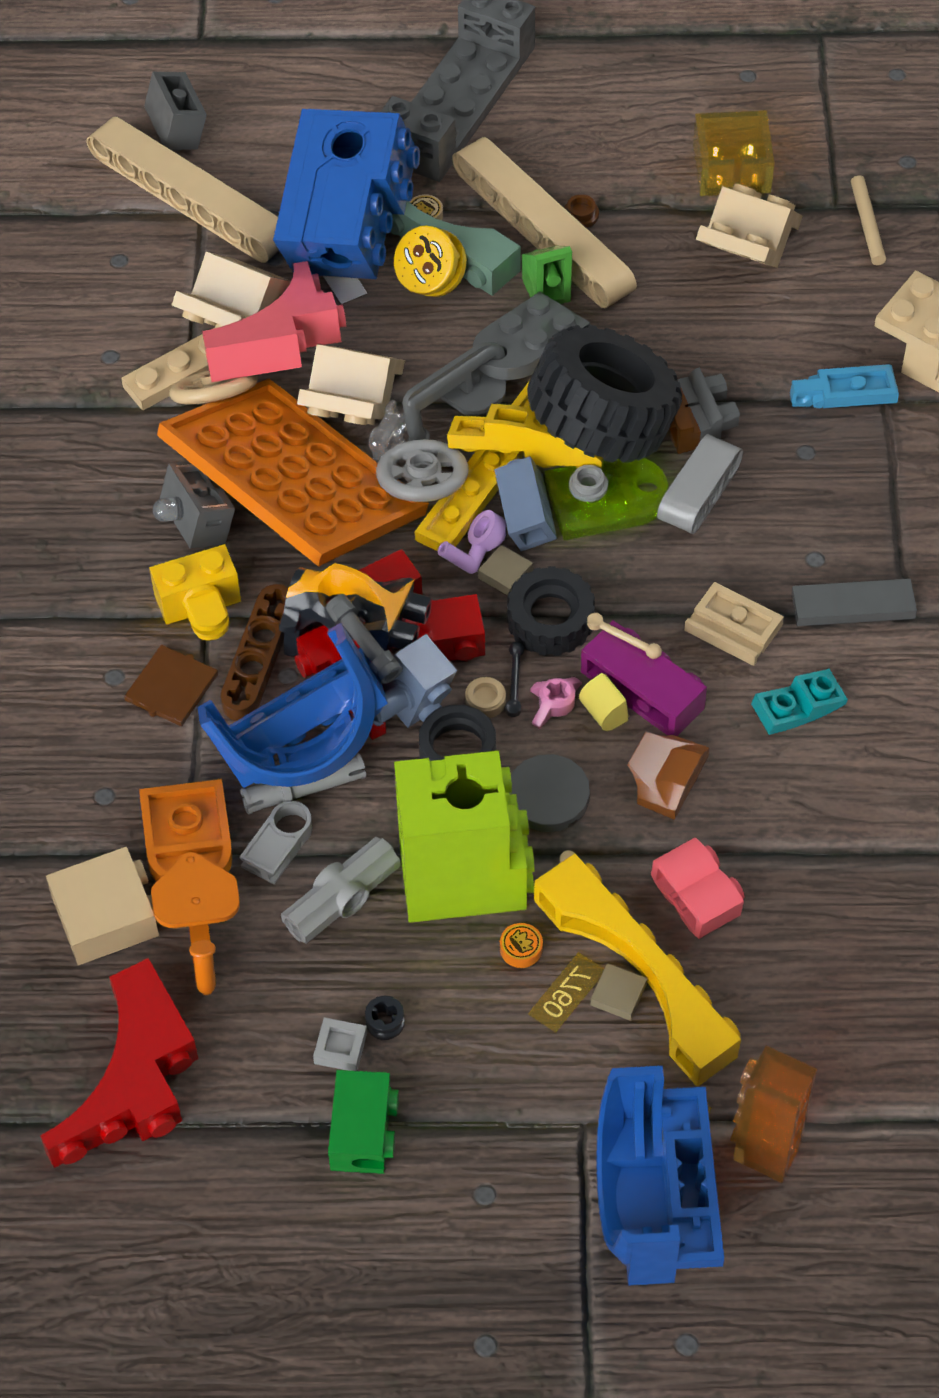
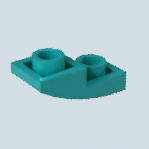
M826 669L795 676L789 687L757 693L751 705L768 735L821 718L846 705L848 699L831 670Z

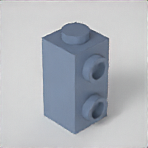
M531 456L512 460L507 465L494 469L508 534L520 551L556 540L557 534L543 474Z

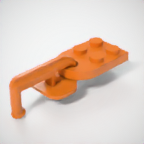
M222 779L139 789L148 868L156 881L151 888L154 917L157 922L165 927L180 928L189 926L191 939L189 952L193 956L196 986L203 995H211L216 987L213 958L216 947L210 941L208 924L224 922L233 918L240 907L237 880L235 876L229 873L232 865V847Z

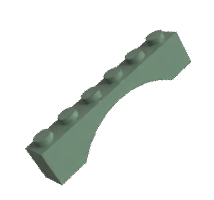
M409 201L406 203L404 215L392 214L393 223L390 232L394 235L403 237L411 229L426 225L454 234L461 241L466 253V270L463 277L472 286L482 289L491 296L521 271V246L493 228H472L454 225L420 211Z

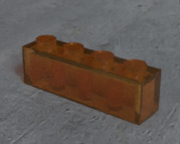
M767 1045L759 1060L750 1058L740 1079V1083L743 1084L737 1098V1103L740 1105L733 1120L736 1126L730 1138V1141L736 1143L734 1161L783 1183L801 1147L818 1069Z

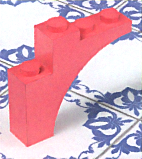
M308 261L293 263L294 273L290 285L269 306L237 322L202 331L211 382L302 367L300 353L307 352L306 348L315 347L317 344L327 345L342 342L340 328L346 327L343 304L336 305L332 292L323 293L318 273L311 274Z

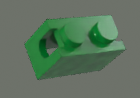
M336 1070L328 1148L330 1171L384 1174L385 1158H394L395 1131H389L388 1125L389 1116L397 1117L399 1090L391 1089L390 1073Z

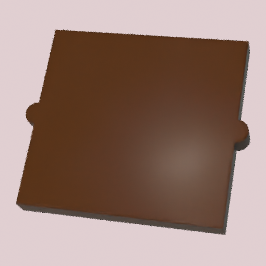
M160 645L124 698L125 701L149 711L151 717L159 716L182 727L218 676V670L195 660L192 654L184 655L164 645Z

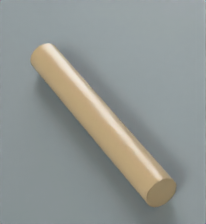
M855 176L851 179V186L871 261L874 265H881L885 263L886 256L865 178L863 176Z

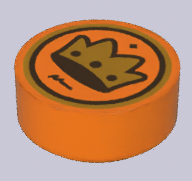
M516 923L503 931L500 937V953L507 964L517 968L530 967L542 955V935L534 926L526 923Z

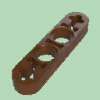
M272 584L263 588L259 593L221 690L220 698L223 712L234 721L258 709L283 644L284 632L279 631V624L283 616L288 587L284 585ZM276 600H281L283 603L277 605L274 612L275 618L271 617L270 605H274ZM263 629L275 633L273 639L267 642H259L253 636L256 632ZM250 661H256L263 666L261 671L256 674H246L241 668ZM241 686L246 687V700H242L239 705H234L233 701H237L242 692Z

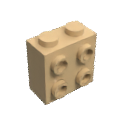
M127 847L46 875L53 902L78 966L159 936L153 913L152 896H147L143 885L148 883L145 869L140 859L132 861Z

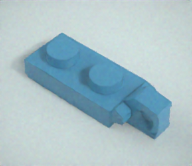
M890 364L819 369L817 375L809 376L808 379L792 380L790 399L793 407H810L813 405L814 408H835L897 403L899 397L893 368Z

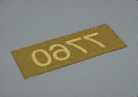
M578 952L530 1010L528 1015L556 1033L600 979L604 968Z

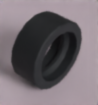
M448 705L435 710L424 720L419 730L420 759L429 758V761L443 760L444 758L434 751L433 742L441 734L451 730H465L479 737L482 741V748L478 753L496 751V730L490 718L479 709L467 705Z

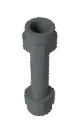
M345 594L337 595L331 599L326 605V611L336 624L342 623L370 659L369 667L384 684L397 678L403 670L402 666L389 650L384 651L363 625L357 617L359 611Z

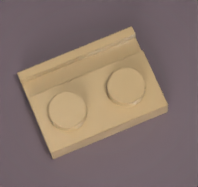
M714 582L695 607L693 615L685 621L684 631L754 666L757 663V658L761 653H764L782 627L784 616Z

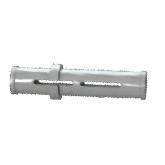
M357 753L344 767L332 775L313 783L290 787L271 786L261 783L248 788H241L240 794L242 797L244 796L242 802L249 815L255 811L278 805L285 801H293L309 794L358 779L366 778V771H362L365 766L361 755Z

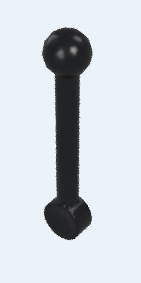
M513 642L509 646V652L512 655L510 700L505 705V711L510 717H517L521 714V703L518 701L520 656L523 655L525 650L521 642Z

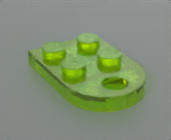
M645 458L622 463L620 459L614 462L603 461L602 467L599 468L607 477L608 490L601 499L593 502H584L576 499L569 490L570 477L577 467L568 466L545 471V483L563 540L636 527L656 519L659 505L668 490V481L664 472L655 463ZM643 483H652L657 486V489L652 492H645L639 489L638 486Z

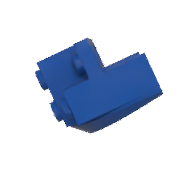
M663 1066L612 1068L605 1085L599 1110L596 1170L600 1221L608 1249L627 1267L628 1285L675 1283L676 1269L723 1267L724 1250L706 1087L663 1089Z

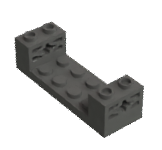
M462 0L458 5V39L412 102L391 96L380 111L383 113H400L406 128L410 129L411 138L420 151L419 165L417 169H413L414 173L438 182L443 179L453 164V154L467 145L534 50L535 6L519 0Z

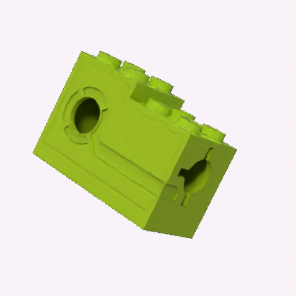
M499 751L444 756L443 760L434 761L424 758L394 762L400 855L409 923L527 910V893H534L532 872L535 871L532 846H528L527 835H529L526 809L518 810L516 794L510 795L512 793L510 768L501 767Z

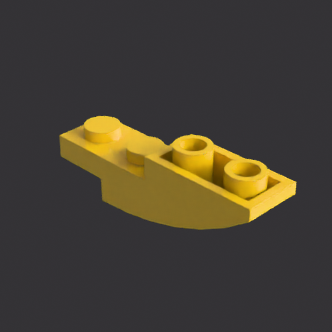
M491 404L486 417L454 416L447 434L448 448L461 449L466 452L499 450L502 453H514L516 451H524L525 458L531 456L535 464L542 468L555 466H575L579 468L583 465L602 467L604 461L603 457L595 455L593 458L583 454L584 451L576 447L572 449L565 445L564 440L552 436L548 432L547 426L545 424L541 425L535 417V411H532L531 408Z

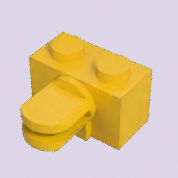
M225 544L149 567L154 595L166 625L188 618L194 633L203 640H216L228 631L229 616L226 606L241 602L238 575Z

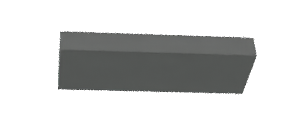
M911 579L799 585L792 587L791 594L797 626L915 619L917 613Z

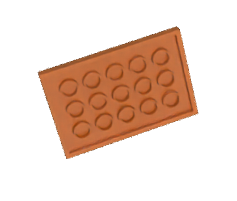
M270 378L256 383L254 387L239 395L209 402L159 423L157 432L159 438L318 567L426 515L428 502L406 501L387 493L377 480L376 467L378 463L320 417L307 414V407L298 405L297 399Z

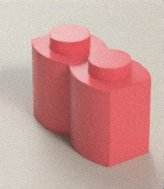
M693 838L653 860L651 876L664 897L675 907L687 928L700 939L741 916L745 896L739 882L733 877L729 878L719 869L720 861L712 847L709 845L704 846L697 838Z

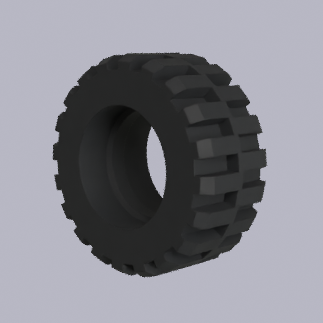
M575 325L557 332L548 340L528 383L527 393L531 410L535 411L536 419L541 425L545 424L547 426V430L552 436L561 438L565 441V445L572 449L576 447L584 451L583 454L594 458L596 455L603 457L604 461L610 462L620 459L622 463L646 458L661 446L682 403L680 382H678L674 370L668 368L665 359L661 356H656L653 353V349L647 345H641L634 341L635 338L626 334L624 336L617 334L616 330L609 328L603 330L598 329L595 325H586L583 328Z

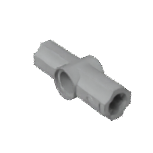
M377 837L373 838L343 864L334 862L323 869L315 879L313 888L281 913L282 922L296 940L307 944L338 917L348 918L359 911L367 901L369 892L401 866L400 858L386 840Z

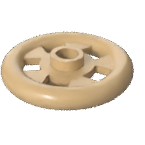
M208 370L179 380L170 388L169 395L174 402L179 404H202L223 400L239 395L254 387L258 381V375L211 382Z

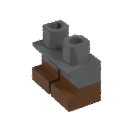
M699 367L691 371L688 377L678 379L681 386L682 403L668 430L678 454L695 450L706 434L721 439L722 431L739 426L740 413L736 403L732 401L717 405L715 402L727 398L728 389L722 374L704 377Z

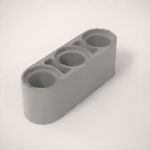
M706 434L662 498L657 518L691 534H695L735 475L742 460L743 449Z

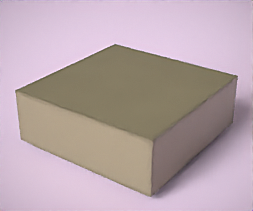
M500 545L479 568L478 579L508 595L512 591L513 583L518 581L521 575L533 571V563L505 546Z
M607 963L591 997L590 1006L631 1021L647 986V978Z

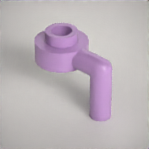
M491 510L481 512L473 520L468 531V541L472 544L469 553L466 554L445 541L439 546L438 555L467 573L473 574L477 572L485 553L497 548L506 537L505 519Z

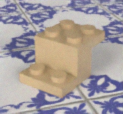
M735 183L733 190L722 186L709 226L700 225L696 240L778 268L791 228L798 230L803 216L794 211L796 205L789 203L790 201L769 194L766 201L761 199V193Z
M206 252L192 293L176 291L172 306L184 310L182 317L200 324L207 323L218 328L247 318L269 306L286 291L291 280L235 258Z
M915 270L878 313L874 326L907 343L901 373L939 392V282Z
M317 344L309 389L299 390L297 404L308 406L307 414L326 418H338L339 413L345 414L344 421L374 425L375 419H387L395 374H403L405 360Z

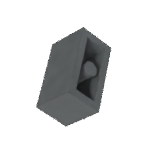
M153 71L144 107L162 145L175 151L198 149L207 114L186 72Z

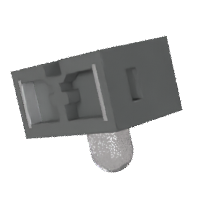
M189 461L168 463L160 499L154 503L152 511L154 517L161 522L173 521L191 549L226 544L235 507L222 488L215 489L214 481Z

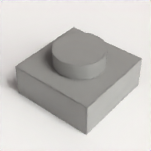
M324 1017L313 1055L314 1064L357 1071L367 1036V1026Z

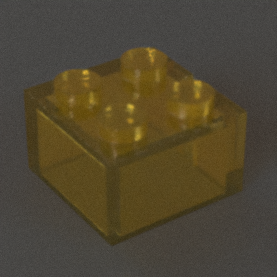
M767 110L695 113L693 148L700 196L719 195L722 186L733 189L735 183L754 189L758 193H771L775 162Z

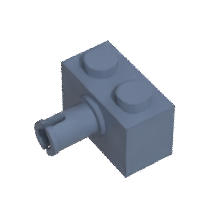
M427 634L395 653L394 657L403 670L393 681L386 684L381 683L388 704L383 706L381 712L374 717L373 724L376 726L382 725L383 722L396 714L407 728L419 720L424 722L431 713L442 708L440 705L442 700L451 692L450 684L457 670Z

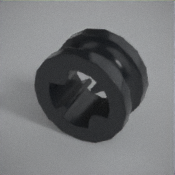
M378 996L366 1006V1026L373 1037L380 1040H390L402 1032L405 1019L403 1006L399 1000L392 996ZM385 1011L388 1016H392V1023L385 1025L381 1019L378 1020V1013Z

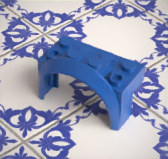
M342 623L337 624L327 632L342 658L341 660L236 722L228 725L212 700L197 707L201 727L216 746L243 788L252 783L290 787L319 781L344 767L364 745L371 731L374 717L381 712L383 706L387 705L388 702L380 679L369 667L371 661L361 648L358 649ZM349 710H352L354 718L351 716ZM320 724L322 726L332 724L317 737L298 744L306 737L307 732ZM276 753L278 755L280 765L275 766L273 757Z

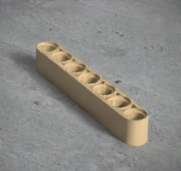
M112 117L87 138L86 143L90 152L100 162L255 260L266 263L279 251L273 241L278 216L122 119Z
M482 137L453 154L452 161L458 175L537 249H545L556 245L570 246L572 250L571 281L598 306L605 309L636 290V279L630 268L488 138Z

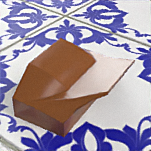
M646 731L627 765L637 784V804L675 820L709 757V748L674 735L662 736Z

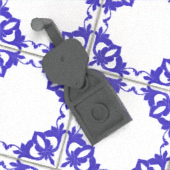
M538 292L482 329L474 339L473 348L407 391L402 404L409 436L408 441L430 439L429 432L423 427L421 410L437 399H442L465 415L477 416L489 411L491 404H500L505 400L507 380L524 378L534 373L548 340L554 334L571 326L579 325L583 328L586 325H591V323L545 294Z

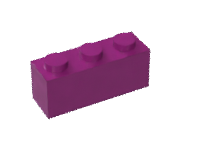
M612 620L609 623L610 625L624 631L625 633L641 640L639 635L634 630L630 628H624L614 620ZM604 630L581 651L582 674L590 680L601 673L606 674L626 699L627 706L667 736H678L705 709L707 687L697 675L685 672L674 664L663 651L659 658L650 659L645 651Z

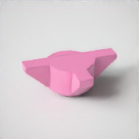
M575 677L567 679L553 678L547 681L536 682L530 688V692L539 697L540 708L532 724L541 729L551 717H561L570 713L575 706V691L582 685V682Z

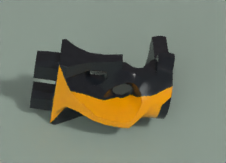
M337 563L332 564L324 571H314L299 567L290 582L283 616L279 624V631L284 632V655L291 657L298 655L296 638L310 632L315 622L322 623L328 629L337 625L325 608L331 599L340 594H345L359 611L357 617L384 651L389 650L391 652L393 647L403 649L418 639L420 627L405 622V620L408 619L426 624L431 613L432 598L414 593V579L410 577L388 582H377L354 568Z

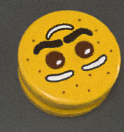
M428 225L413 228L401 238L394 254L396 276L400 283L411 292L429 297L446 295L459 285L464 276L467 261L465 249L461 241L449 231Z

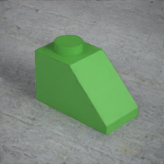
M556 245L522 254V280L530 298L541 292L559 304L571 302L572 250L570 246Z

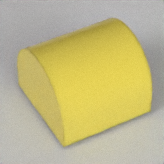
M599 674L582 688L579 700L603 730H613L628 721L629 715L626 699L606 674Z

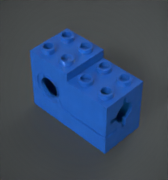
M302 109L273 238L274 243L293 273V263L308 261L311 274L318 273V276L377 279L379 266L384 265L386 258L384 241L386 233H390L392 229V214L404 215L406 203L411 201L413 195V182L411 180L413 169L418 168L420 161L419 148L415 146L411 138L410 129L406 128L400 113Z

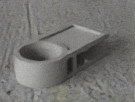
M285 801L278 804L239 858L243 861L241 868L275 885L301 847L311 836L312 819L309 809L297 801ZM288 815H297L306 820L305 826L294 833H286L276 827L278 821Z

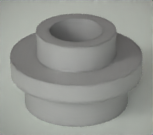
M583 465L577 468L571 475L569 490L580 501H597L606 494L608 480L599 467Z

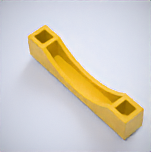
M574 853L535 880L534 901L560 931L582 935L604 944L623 956L643 977L647 978V983L654 991L664 1012L669 1034V1056L697 1087L738 1058L741 1036L733 1021L728 1017L722 1018L712 1007L711 999L706 991L699 985H692L684 976V970L679 961L671 954L666 955L659 948L652 931L645 924H638L629 914L625 901L617 893L611 894L602 884L600 874L592 864H584Z

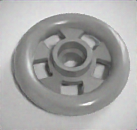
M428 439L412 440L398 444L385 452L378 461L376 477L380 486L396 498L412 502H428L445 498L456 492L466 481L469 467L465 456L458 449L448 448V443ZM401 460L406 461L404 467H399L395 465ZM453 466V472L442 473L441 467ZM404 477L409 483L403 484L397 480Z

